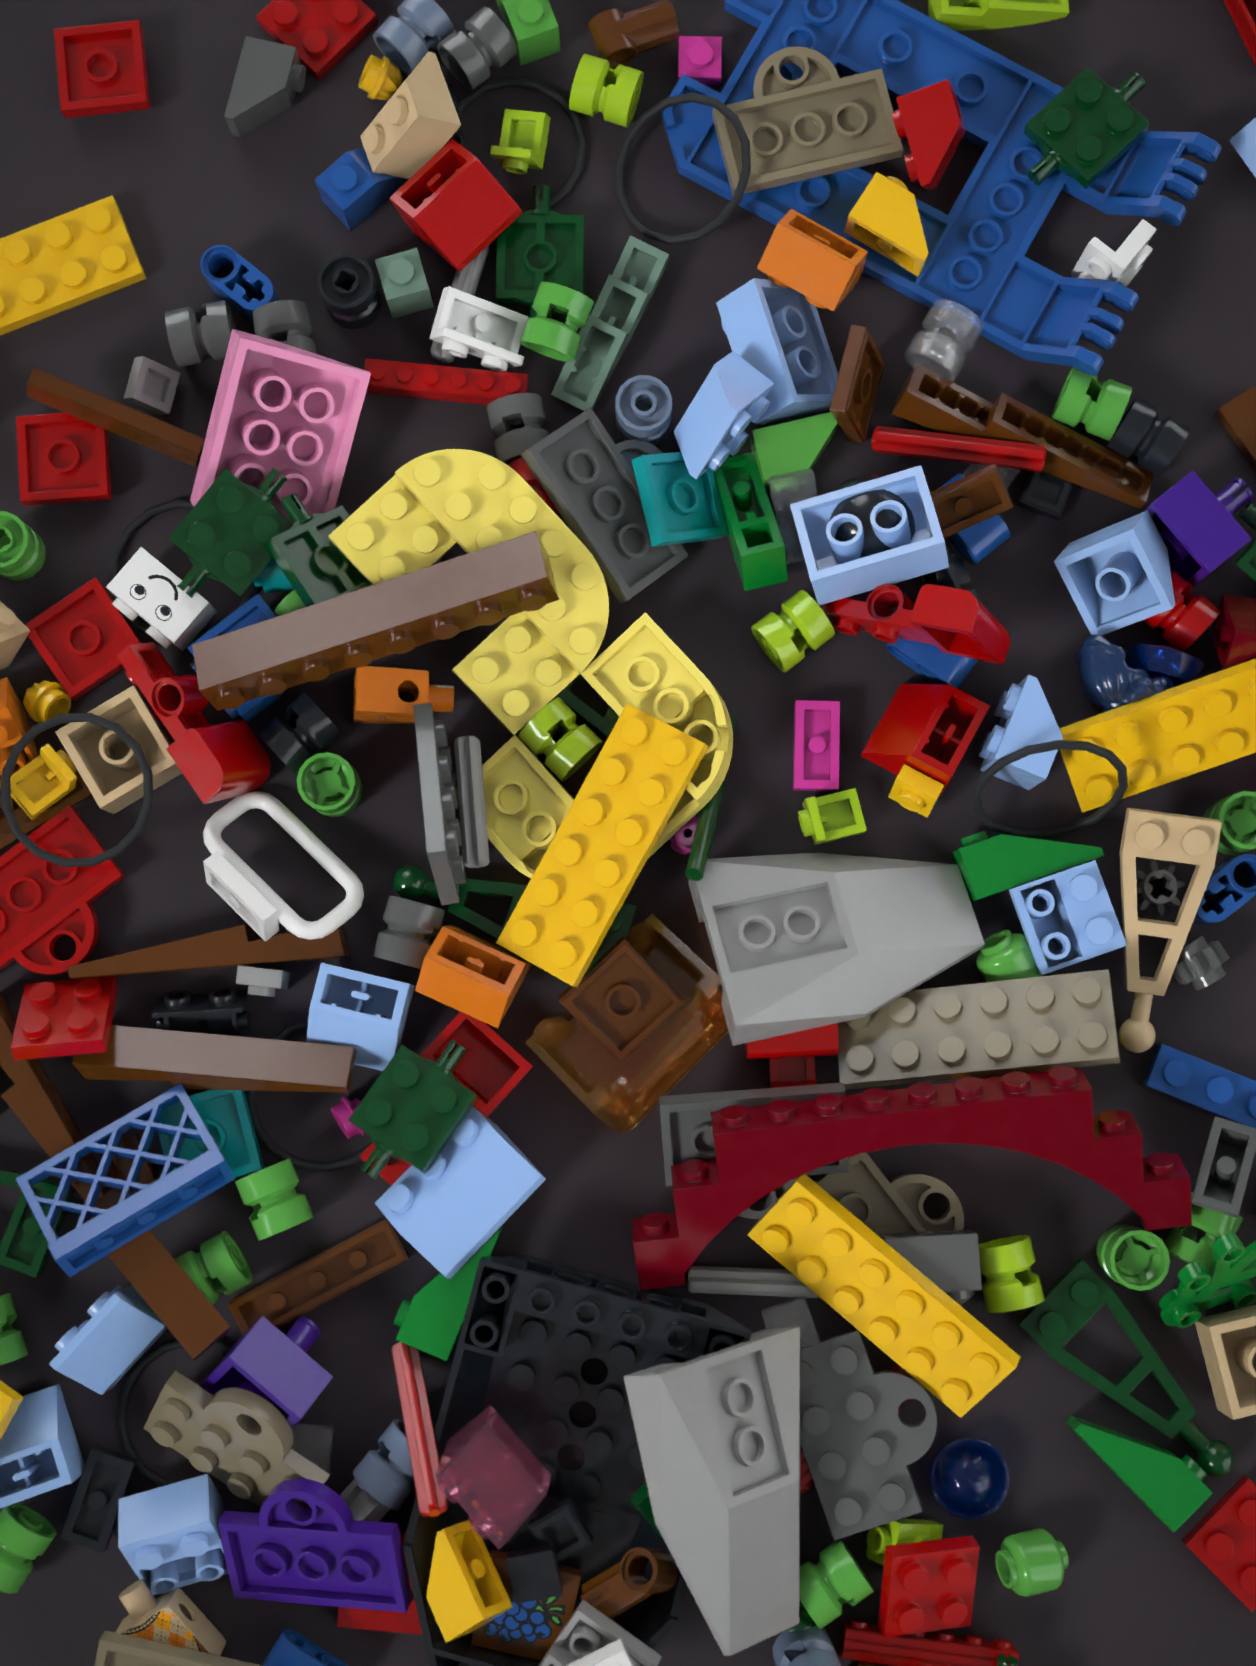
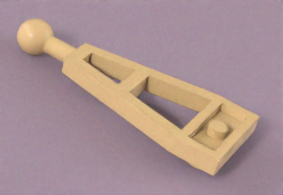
M1128 807L1126 809L1120 846L1123 936L1127 946L1123 947L1125 988L1127 991L1135 992L1131 1018L1121 1025L1119 1040L1123 1047L1130 1052H1145L1155 1042V1029L1149 1022L1153 995H1165L1214 870L1222 822L1218 819ZM1136 857L1196 865L1175 922L1138 917ZM1138 934L1168 938L1154 978L1140 976Z

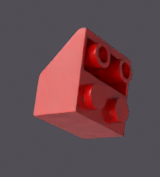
M948 79L896 97L899 109L892 111L898 137H902L903 141L908 140L911 153L904 156L911 182L914 181L915 184L920 183L921 187L927 191L937 188L966 132L954 87Z
M453 138L389 198L409 229L459 272L523 213L518 204L479 159Z
M901 683L864 748L861 757L897 776L904 764L944 785L938 797L940 798L990 705L951 685Z

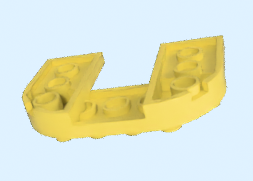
M445 449L414 458L395 471V475L328 535L332 543L374 585L434 565L457 543L468 554L519 536L537 532L549 556L559 600L548 603L535 611H523L509 616L452 669L458 678L513 736L590 664L604 639L609 617V597L604 576L595 558L515 470L487 454L466 449Z
M645 612L580 674L619 717L628 703L708 746L706 753L650 853V857L693 818L720 788L729 769L732 757L733 730L729 712L719 692ZM514 735L482 765L487 835L491 843L514 868L525 876L532 878L574 798L518 736Z

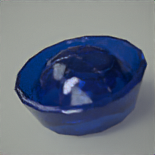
M1133 644L1128 648L1129 667L1144 669L1151 678L1170 677L1174 687L1198 679L1206 668L1202 660L1175 647Z
M974 1437L959 1438L945 1445L934 1458L930 1471L931 1491L938 1504L950 1515L965 1520L982 1519L995 1512L1006 1499L1010 1486L1009 1467L1002 1453L989 1442Z

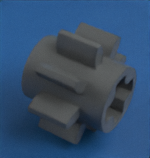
M1151 860L1146 863L1147 874L1136 869L1137 912L1152 906L1153 914L1157 917L1164 915V903L1172 907L1181 905L1180 900L1175 896L1178 889L1186 886V883L1182 881L1177 882L1176 878L1172 875L1176 866L1170 865L1163 870H1158L1156 860ZM1158 880L1160 882L1158 891L1162 895L1152 897L1150 893L1153 887L1148 882Z
M1199 935L1184 944L1173 975L1179 985H1186L1191 982L1195 990L1198 991L1226 975L1221 963L1230 958L1219 940L1207 943L1203 935Z

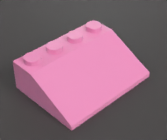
M232 329L190 498L193 507L224 469H227L244 484L257 488L273 467L280 473L269 485L270 488L280 475L286 477L288 481L283 484L271 501L278 512L291 523L293 521L280 504V501L289 494L291 496L292 493L297 494L309 514L326 513L335 509L371 373L272 339Z

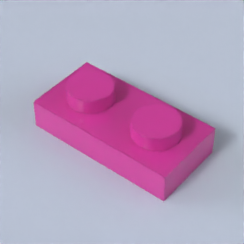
M796 700L794 703L793 791L837 792L839 790L840 701Z

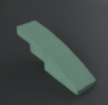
M630 235L613 274L608 276L589 316L587 325L582 327L579 332L582 339L575 360L572 363L565 362L551 395L583 411L590 407L592 410L594 409L648 306L669 262L670 254Z

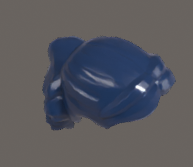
M1093 634L1084 641L1075 660L1079 665V678L1084 693L1094 705L1102 709L1103 713L1174 688V683L1170 677L1151 678L1144 669L1129 667L1125 661L1126 652L1122 647L1111 644L1101 635Z

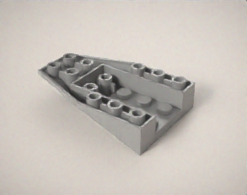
M819 852L707 859L702 880H688L699 923L705 922L723 988L721 1005L733 1046L866 1017L982 949L985 945L958 864Z
M800 1326L763 1329L751 1333L749 1341L684 1363L659 1364L623 1376L655 1523L723 1655L731 1656L799 1624Z

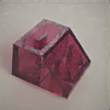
M491 1405L448 1440L435 1474L443 1495L453 1503L458 1502L469 1514V1521L475 1532L483 1539L489 1538L498 1549L507 1543L547 1495L551 1479L550 1473Z

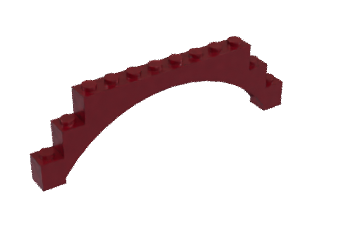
M1057 1066L1045 1072L1026 1074L1016 1071L995 1078L978 1079L965 1077L958 1079L954 1083L937 1085L916 1083L904 1089L886 1091L873 1088L865 1090L861 1094L846 1096L824 1094L812 1100L796 1102L776 1100L768 1105L754 1107L732 1105L725 1107L721 1111H712L711 1121L716 1160L703 1161L693 1159L680 1165H671L676 1213L663 1214L656 1212L647 1214L644 1217L632 1218L633 1246L640 1290L686 1285V1271L707 1244L730 1221L757 1200L801 1175L826 1164L861 1153L903 1145L936 1143L985 1145L1023 1152L1060 1164L1104 1187L1138 1213L1145 1231L1192 1225L1191 1179L1178 1154L1154 1153L1143 1158L1142 1133L1130 1111L1105 1110L1098 1115H1093L1092 1088L1082 1067Z

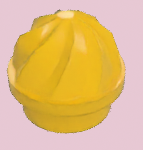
M371 55L362 71L358 87L367 91V96L371 99L388 100L402 84L400 69L386 56L380 59Z
M43 680L40 683H33L32 687L26 690L23 704L29 716L34 721L41 723L56 715L68 714L71 707V699L59 683Z

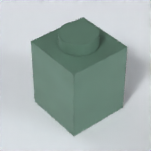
M417 248L375 259L393 319L434 307Z

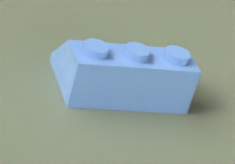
M753 278L716 302L722 319V328L728 337L731 350L774 382L773 387L765 397L770 401V405L756 424H781L830 410L838 372L816 306L810 304L806 300L805 295L790 287L776 285L768 279Z
M921 465L790 504L818 605L874 590L883 584H894L949 568L945 541ZM884 489L898 495L909 506L915 520V534L912 540L905 507L894 500L880 502L871 512V525L879 540L892 549L860 558L864 545V531L861 521L855 515L848 513L839 514L830 520L834 509L841 501L868 491ZM883 509H891L898 513L902 519L897 526L886 529L876 523V516ZM845 522L854 523L858 531L853 539L846 542L835 540L836 531L841 524Z
M473 1106L426 1174L411 1165L375 1204L397 1232L442 1275L450 1280L546 1178L497 1124Z

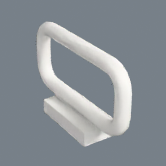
M253 791L237 796L216 811L206 822L203 838L205 846L211 853V856L203 861L206 882L265 942L279 932V923L299 938L308 940L323 938L333 933L361 908L364 891L357 875L280 800L271 794ZM256 808L262 809L345 889V899L317 921L310 922L302 919L222 840V830L246 811Z

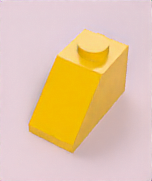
M876 172L849 213L844 232L918 277L923 270L929 252L915 196L908 191L907 186L901 180L892 176L885 177Z
M473 1518L446 1527L437 1532L426 1599L446 1643L477 1630L513 1607Z

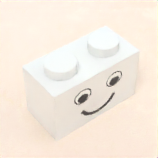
M142 547L139 548L106 586L117 597L112 605L131 621L138 615L151 625L145 632L165 649L173 643L183 652L217 613L213 606L197 592L193 595V598L188 596L186 591L190 586H187L184 591L178 588L177 585L182 580Z

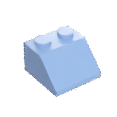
M1148 510L1070 542L1054 561L1091 635L1102 636L1173 609L1175 606L1168 550Z

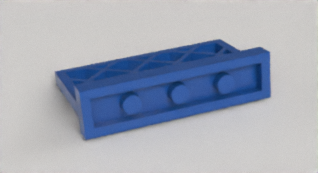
M180 1083L16 1178V1181L49 1244L47 1246L54 1260L70 1278L236 1178ZM178 1101L182 1103L185 1110L179 1126L158 1123L164 1109ZM191 1121L194 1124L196 1130L189 1129ZM131 1128L145 1130L137 1151L117 1147L122 1134ZM155 1132L175 1136L168 1156L147 1153ZM185 1138L201 1140L208 1149V1151L192 1160L178 1158ZM90 1152L103 1154L96 1175L76 1171L83 1156ZM114 1156L134 1160L126 1181L106 1177ZM144 1162L164 1165L160 1179L150 1185L136 1183ZM49 1176L62 1178L54 1200L37 1197L32 1186ZM72 1180L92 1184L84 1205L64 1202ZM102 1186L122 1189L118 1204L108 1210L95 1207ZM43 1207L50 1208L48 1215H46ZM60 1211L81 1214L76 1228L58 1238L54 1226Z

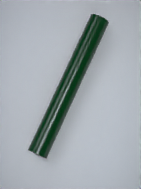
M726 776L713 798L700 810L685 873L686 877L693 881L702 880L704 877Z

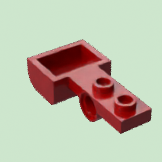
M883 584L869 594L866 602L843 598L823 604L821 607L826 616L834 623L833 628L851 636H857L859 631L871 633L876 639L888 643H897L898 638L935 645L946 654L1003 665L1010 647V635L1007 629L971 592L962 589L926 584L920 589L914 603L897 586ZM898 606L895 613L888 617L891 610Z
M154 642L127 645L117 655V658L126 669L125 673L128 679L139 688L150 704V710L154 717L164 724L175 740L166 750L203 804L253 792L268 779L271 772L269 755L245 721L236 720L210 725L202 713L208 704V700L199 691L196 675L177 676ZM178 691L180 692V695H181V702H180L179 697H178Z
M459 1012L420 1055L422 1058L437 1062L451 1040L463 1046L467 1052L462 1056L451 1073L458 1083L478 1096L474 1106L486 1117H489L534 1067L487 1023L463 1012ZM372 1142L361 1154L360 1158L364 1162L374 1151L376 1145ZM391 1157L379 1175L392 1186L411 1164L407 1161Z
M838 1023L745 1043L746 1059L768 1058L770 1088L816 1085L815 1056L839 1055Z

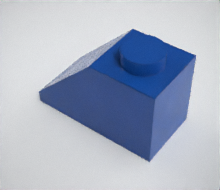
M362 147L343 154L315 179V183L324 204L352 231L409 179L373 173L365 149Z

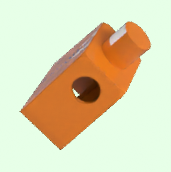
M375 666L356 668L353 689V723L415 724L413 705L432 703L434 712H453L454 686L429 685V671ZM400 692H409L414 696L415 701L411 703L404 702L398 694Z

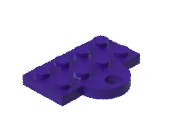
M304 1478L285 1480L271 1490L260 1509V1513L224 1511L217 1522L234 1598L405 1613L412 1602L398 1523L354 1520L346 1502L334 1490L320 1482ZM294 1499L305 1501L311 1509L302 1508Z

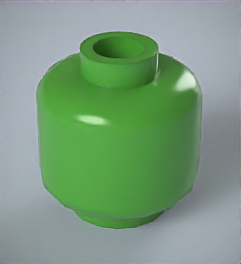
M1002 930L984 940L985 945L980 949L981 952L977 957L976 964L986 982L1041 977L1025 934Z
M1039 1528L1006 1536L1001 1543L1000 1550L996 1553L995 1563L997 1573L1006 1588H1011L1019 1596L1029 1597L1059 1588L1064 1579V1569L1068 1568L1069 1559L1062 1542L1059 1540L1055 1541L1048 1531Z

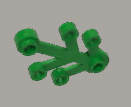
M1235 1233L1225 1234L1212 1245L1214 1255L1209 1273L1201 1262H1193L1183 1267L1177 1275L1180 1280L1179 1287L1169 1291L1159 1302L1162 1310L1160 1316L1165 1325L1177 1326L1178 1328L1189 1327L1201 1318V1311L1230 1301L1237 1309L1253 1304L1256 1301V1288L1250 1278L1256 1277V1240L1245 1248Z

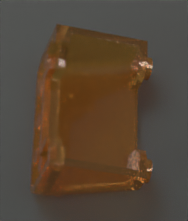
M653 914L644 922H640L633 927L628 935V941L684 997L686 1003L621 1063L575 1017L570 1022L562 1016L546 1018L536 1026L533 1035L525 1042L593 1114L618 1134L626 1133L639 1124L659 1103V1096H666L728 1032L721 1005L723 988L719 975Z

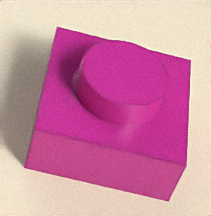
M679 36L678 81L682 74H685L703 85L720 86L722 37Z

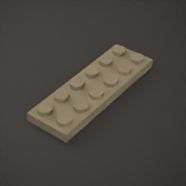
M1109 969L911 990L866 1017L838 1023L840 1083L844 1084L845 1090L952 1080L965 1077L1003 1075L1016 1071H1045L1057 1066L1076 1068L1120 1063Z

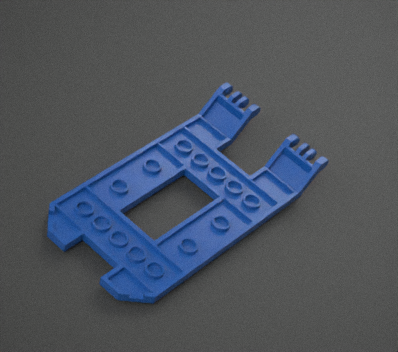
M725 0L724 11L758 28L721 93L682 74L669 97L696 93L717 98L725 105L753 99L755 76L766 58L776 51L787 47H806L823 54L830 60L837 71L846 76L882 68L889 97L897 102L896 97L948 79L954 87L966 129L963 138L985 149L948 215L915 198L929 252L923 270L918 277L844 232L849 213L874 176L859 167L743 194L742 201L738 206L774 225H777L786 213L793 209L868 251L862 271L868 276L1025 360L1073 366L1086 374L1096 376L1104 363L1103 358L1093 351L1076 345L1078 339L1088 340L1103 350L1111 349L1116 341V337L1113 334H1120L1125 324L1120 316L1102 308H1097L1099 302L1110 303L1122 312H1131L1139 300L1138 294L1115 281L1062 277L1025 257V254L1061 190L1105 214L1156 217L1169 225L1179 226L1187 213L1185 206L1164 195H1159L1161 191H1168L1186 201L1195 199L1199 191L1197 185L1203 184L1207 177V172L1201 165L1179 157L1181 154L1192 155L1203 163H1214L1222 150L1221 145L1200 132L1148 131L1087 189L1071 175L1055 169L1040 185H1035V178L1031 181L1027 171L1044 156L1040 148L1024 134L1025 124L1064 88L898 0ZM786 64L779 70L782 77L787 80H797L803 75L802 69L795 64ZM689 102L670 106L663 110L662 120L678 173L730 201L733 196L712 118V109L714 107Z

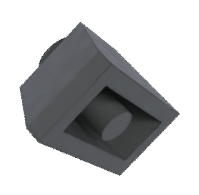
M245 36L224 115L232 136L242 137L292 108L296 92H302L306 80V67L301 64L296 47Z
M1215 1116L1191 1204L1238 1218L1256 1151V1128Z
M973 1230L879 1235L881 1239L953 1300L970 1298L969 1291L982 1290L978 1233Z

